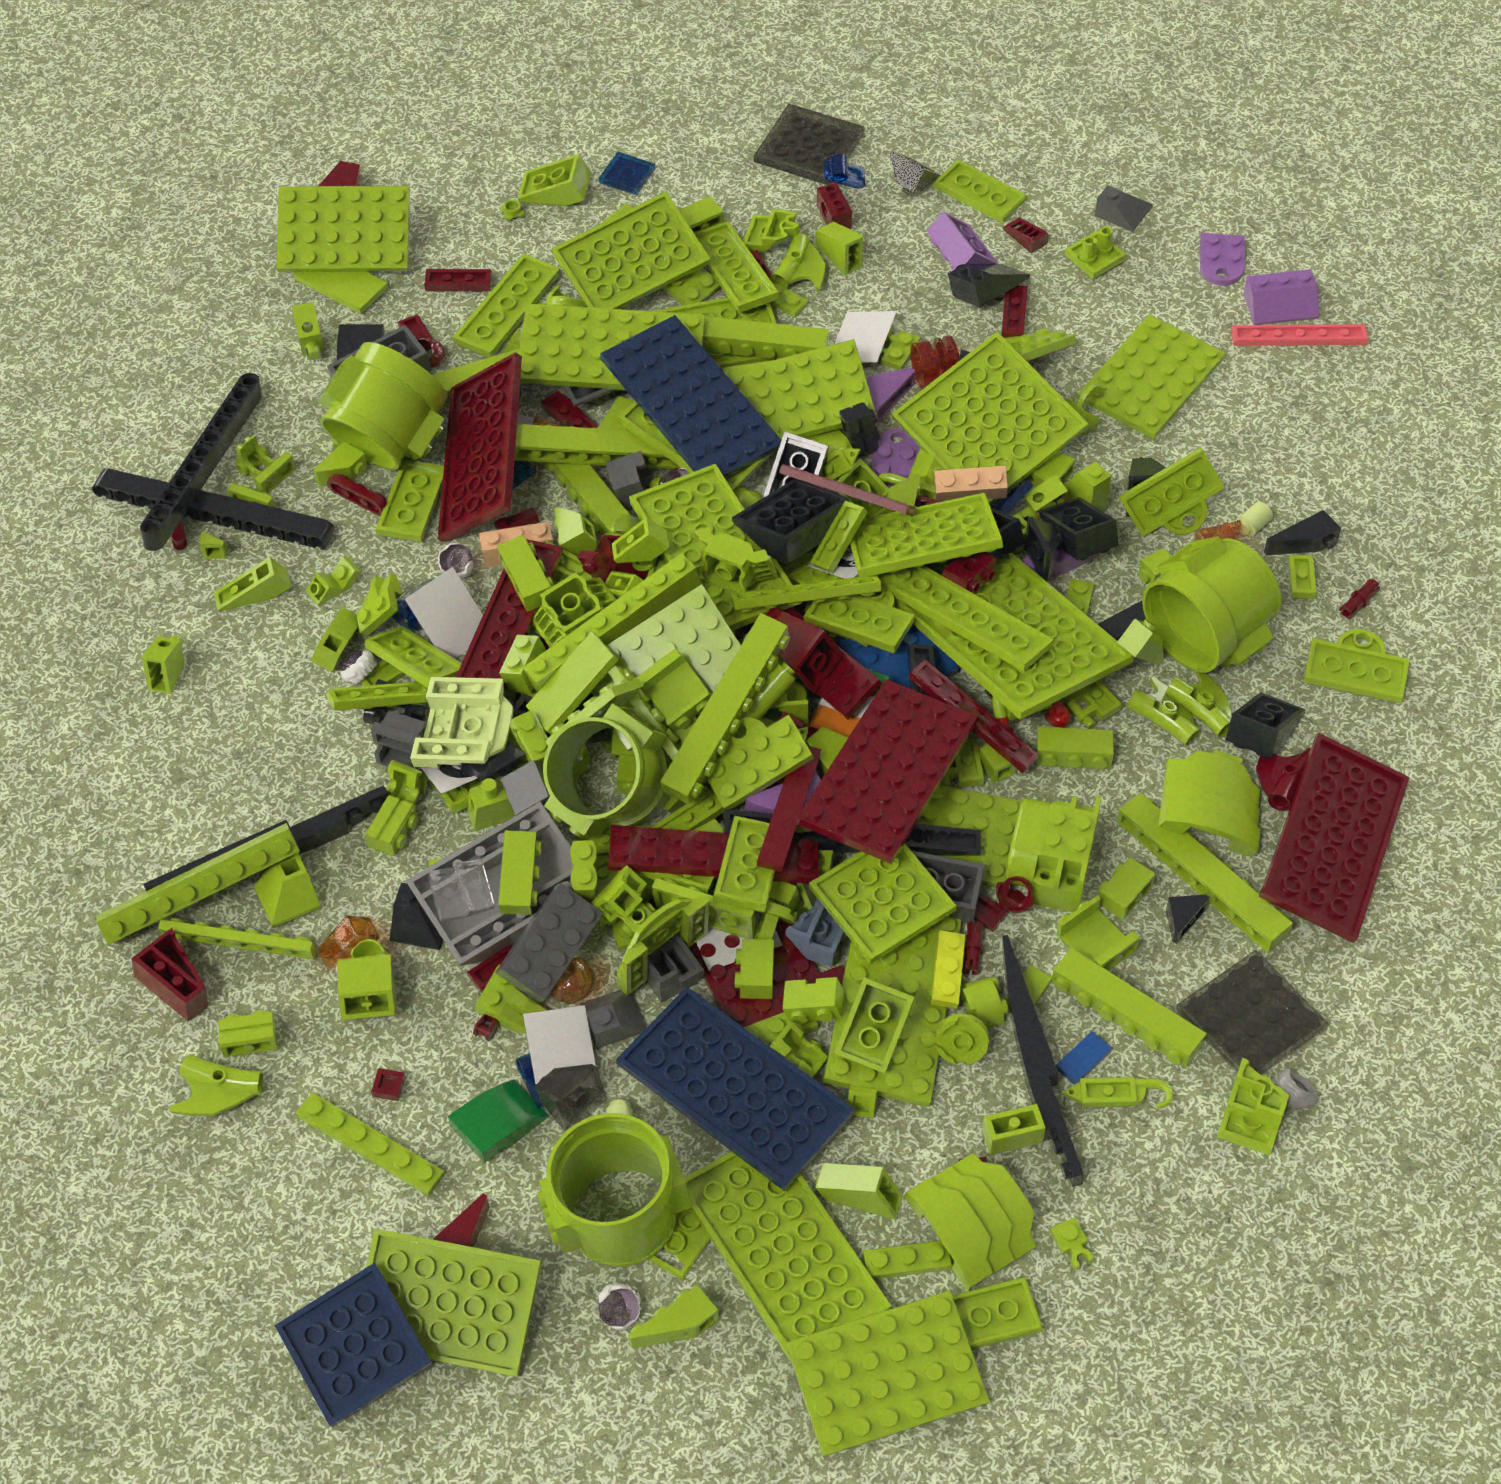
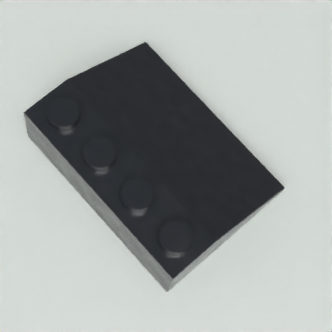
M794 478L733 516L732 522L762 550L765 549L770 557L789 564L822 542L845 501L850 502V498Z

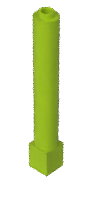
M777 662L774 669L765 675V683L760 692L756 691L753 695V703L747 713L743 712L740 718L751 717L760 720L796 680L793 677L795 671L785 662L782 665ZM738 729L735 733V738L744 737L747 729ZM670 795L663 807L672 814L687 803Z

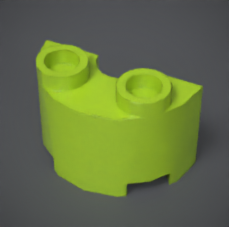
M392 760L387 769L389 779L392 780L386 787L388 796L390 795L399 798L401 801L413 803L417 810L416 801L420 794L425 795L427 775L422 774L421 770Z
M995 976L961 984L960 998L966 1007L968 1015H973L980 1019L987 1028L1004 1024V1014H1008V1006L1006 1000L999 997V984Z
M790 1020L769 1047L813 1078L828 1056L823 1052V1048L819 1043L813 1040L808 1042L803 1036V1028Z

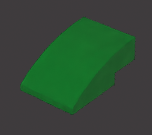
M513 1079L473 1098L450 1114L448 1120L450 1127L485 1163L503 1148L508 1150L547 1119L549 1115Z

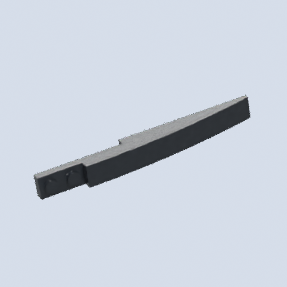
M384 785L291 827L287 820H284L144 883L145 891L287 823L300 850L298 854L317 848L349 834L348 824L359 823L364 817L378 813L388 797V792Z
M725 809L723 813V834L730 833L734 816L770 823L773 814ZM916 824L905 844L911 851L931 855L980 856L981 830ZM814 831L795 833L793 837L795 841L809 839L812 842H818V850L860 852Z
M1004 935L1002 951L1009 1009L1032 1105H1038L1045 1125L1044 1141L1051 1139L1055 1154H1060L1063 1163L1060 1164L1064 1179H1070L1072 1187L1083 1184L1084 1173L1052 1086L1058 1085L1059 1073L1008 935Z

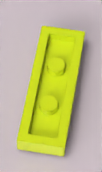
M943 930L938 932L931 994L932 1005L955 1009L959 1005L965 934Z

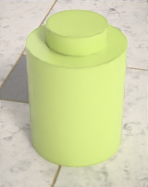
M1258 501L1237 519V528L1241 534L1252 537L1273 519V513L1268 505Z

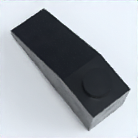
M1322 510L1267 538L1264 553L1266 555L1320 552L1325 548L1331 549L1339 541L1341 527Z

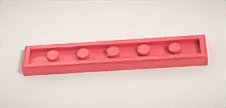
M1365 324L1232 325L1231 328L1233 346L1368 344Z

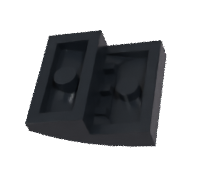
M339 324L337 360L358 350L363 343L373 342L383 337L384 325Z
M507 741L505 750L489 757L485 764L462 763L457 766L470 777L475 775L481 781L487 778L495 780L526 761V756L522 750Z

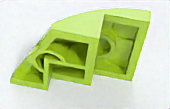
M1242 1058L1217 1138L1270 1155L1289 1094L1279 1086L1274 1085L1265 1074L1261 1076L1250 1066V1062L1245 1058Z

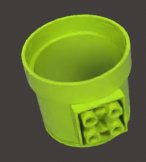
M365 342L354 357L350 355L340 364L317 402L327 408V412L320 419V424L339 444L344 441L364 452L366 461L384 469L397 470L401 465L402 459L412 461L417 459L419 461L422 456L425 457L432 447L429 443L434 437L437 438L444 428L441 424L445 418L438 413L448 396L440 382L410 358L384 345Z
M1219 536L1192 541L1157 566L1162 576L1150 583L1144 590L1142 598L1144 615L1148 621L1157 627L1155 631L1162 636L1163 649L1182 666L1200 673L1210 672L1217 666L1224 668L1232 664L1237 666L1243 665L1250 660V655L1264 650L1267 647L1266 643L1274 638L1267 626V622L1279 614L1282 605L1281 592L1277 580L1261 556L1241 541L1230 538L1220 539Z
M613 703L603 718L588 717L569 723L551 740L544 757L543 776L547 791L550 794V798L544 807L550 811L549 815L560 823L564 821L569 824V830L579 837L583 835L587 838L601 837L606 828L611 825L638 826L647 822L663 808L670 796L662 791L660 784L661 779L672 763V759L662 747L668 736L628 707ZM615 727L624 734L633 748L636 758V777L630 793L620 805L611 811L597 815L581 802L577 794L574 781L575 763L582 746L593 734L606 728Z
M619 1113L595 1115L569 1128L554 1145L547 1163V1178L539 1180L542 1191L537 1192L554 1245L560 1244L563 1254L579 1249L589 1259L611 1267L632 1266L653 1257L670 1239L676 1224L677 1213L692 1208L686 1182L669 1136L660 1137L656 1130L646 1122L636 1117ZM618 1171H635L646 1174L661 1184L654 1198L644 1208L624 1219L597 1222L573 1214L575 1204L583 1190L590 1183L606 1174Z

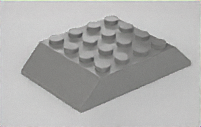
M538 802L407 879L406 883L458 964L463 966L482 962L518 940L553 887L561 882L572 890L571 846L542 803ZM505 830L536 832L537 841H542L541 857H536V866H540L539 882L534 881V890L538 891L537 906H532V915L500 914L498 903Z

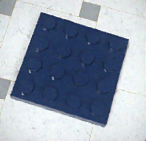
M376 1263L366 1267L274 1325L330 1427H334L433 1364Z

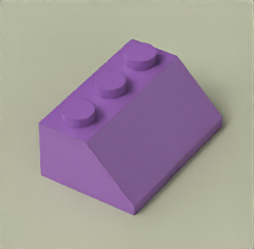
M944 211L927 229V232L932 237L930 241L937 248L941 249V256L952 264V270H955L961 264H999L968 223Z
M1312 269L1247 276L1243 295L1254 325L1319 318L1318 289Z

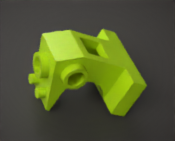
M256 435L251 438L246 437L244 440L246 443L236 446L238 449L235 460L236 469L242 475L247 474L254 478L258 492L269 494L296 470L292 454L285 451L276 460L269 458L267 450L262 445H258ZM261 464L267 467L264 471H260L257 468Z

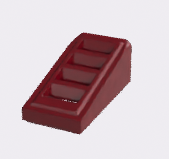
M1020 217L1003 227L1007 234L1030 253L1048 244L1049 234L1045 230Z

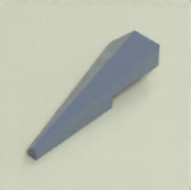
M819 900L815 902V905L807 913L804 912L800 915L799 920L793 926H789L786 930V936L806 959L830 967L833 965L845 932Z

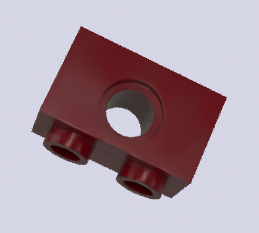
M834 183L818 187L817 208L826 225L835 222L852 229V210L838 184Z
M985 552L975 553L968 557H958L944 568L943 577L976 594L980 587L987 582H991L996 574V558Z

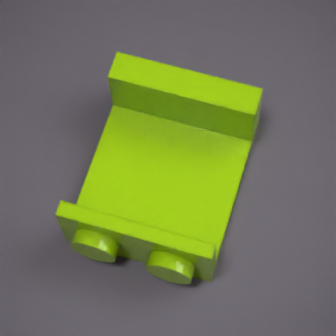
M676 648L635 678L641 680L644 685L642 689L647 692L667 720L665 721L667 725L674 731L688 726L693 717L701 714L711 697L710 692Z
M1097 895L1090 901L1088 899L1083 901L1073 913L1063 915L1057 923L1056 936L1069 949L1073 948L1109 971L1138 950L1140 937L1134 931L1125 936L1099 910L1101 898Z

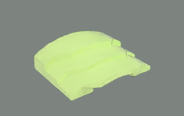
M431 677L426 694L430 713L424 737L415 738L410 757L413 766L438 768L441 764H485L489 757L505 750L514 708L503 696V679Z

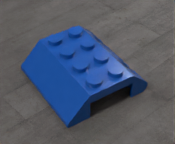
M913 624L895 653L871 645L866 647L861 643L843 637L834 640L836 645L866 669L889 676L888 680L909 689L907 647L909 643L933 646L935 668L947 677L958 671L956 662Z

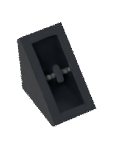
M1191 895L1168 898L1166 913L1172 942L1177 944L1207 910L1210 897L1207 895Z

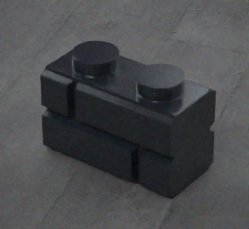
M861 402L853 405L852 408L848 407L840 410L839 415L844 435L853 449H860L857 458L865 456L866 453L870 454L877 451L879 448L877 441L881 437L877 427H874V422H877V418L873 409H868L866 404Z

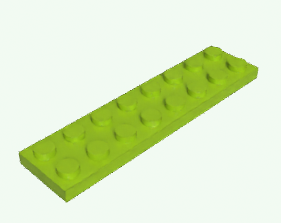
M924 565L917 568L901 569L895 573L877 574L881 585L889 589L895 598L1023 672L1053 647V638Z

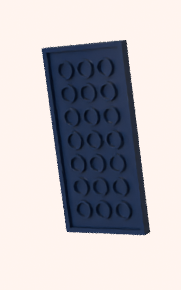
M676 315L600 353V360L693 472L716 464L726 479L779 450L782 441Z
M686 987L616 1059V1064L784 1192L854 1115L855 1109L689 987Z

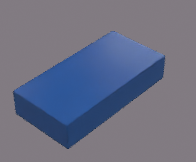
M1091 1031L1056 1064L1057 1070L1075 1085L1079 1083L1080 1078L1086 1077L1111 1053L1112 1047Z

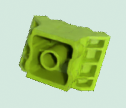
M710 527L696 530L700 542L705 547L701 558L704 562L702 575L706 582L735 593L747 591L756 582L778 577L776 566L765 549L755 552L751 543L724 532L714 535Z
M575 572L540 594L542 606L534 615L532 623L548 646L552 647L617 599L600 577L584 579Z

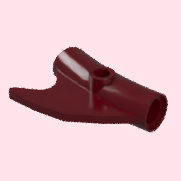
M1311 748L1305 749L1300 754L1282 757L1277 754L1272 758L1259 757L1256 773L1261 787L1268 797L1269 805L1275 810L1286 811L1290 808Z

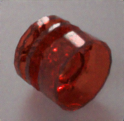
M951 335L943 336L942 339L934 338L933 347L928 340L915 342L910 346L912 369L916 370L915 379L920 389H924L960 361L957 345Z

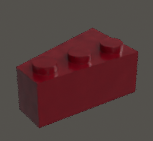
M172 928L131 958L134 977L186 1021L189 1022L208 1007L206 987L195 967L187 958L185 950L178 942Z

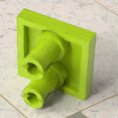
M1103 226L1099 231L1096 230L1065 248L1064 253L1069 260L1092 279L1126 261L1127 254L1112 242L1113 229L1109 226Z

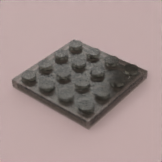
M788 103L754 154V162L830 185L863 136L864 126Z
M1257 950L1248 954L1176 1005L1178 1012L1188 1022L1207 1033L1205 1040L1236 1073H1238L1242 1058H1245L1250 1062V1066L1262 1076L1329 1026V1023Z

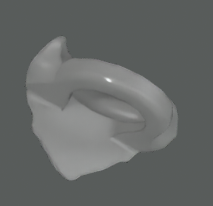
M1290 1069L1281 1071L1278 1076L1277 1086L1289 1094L1286 1108L1298 1110L1313 1107L1318 1101V1094H1314V1089L1309 1081L1299 1074L1291 1073ZM1295 1082L1302 1085L1305 1090L1299 1088Z

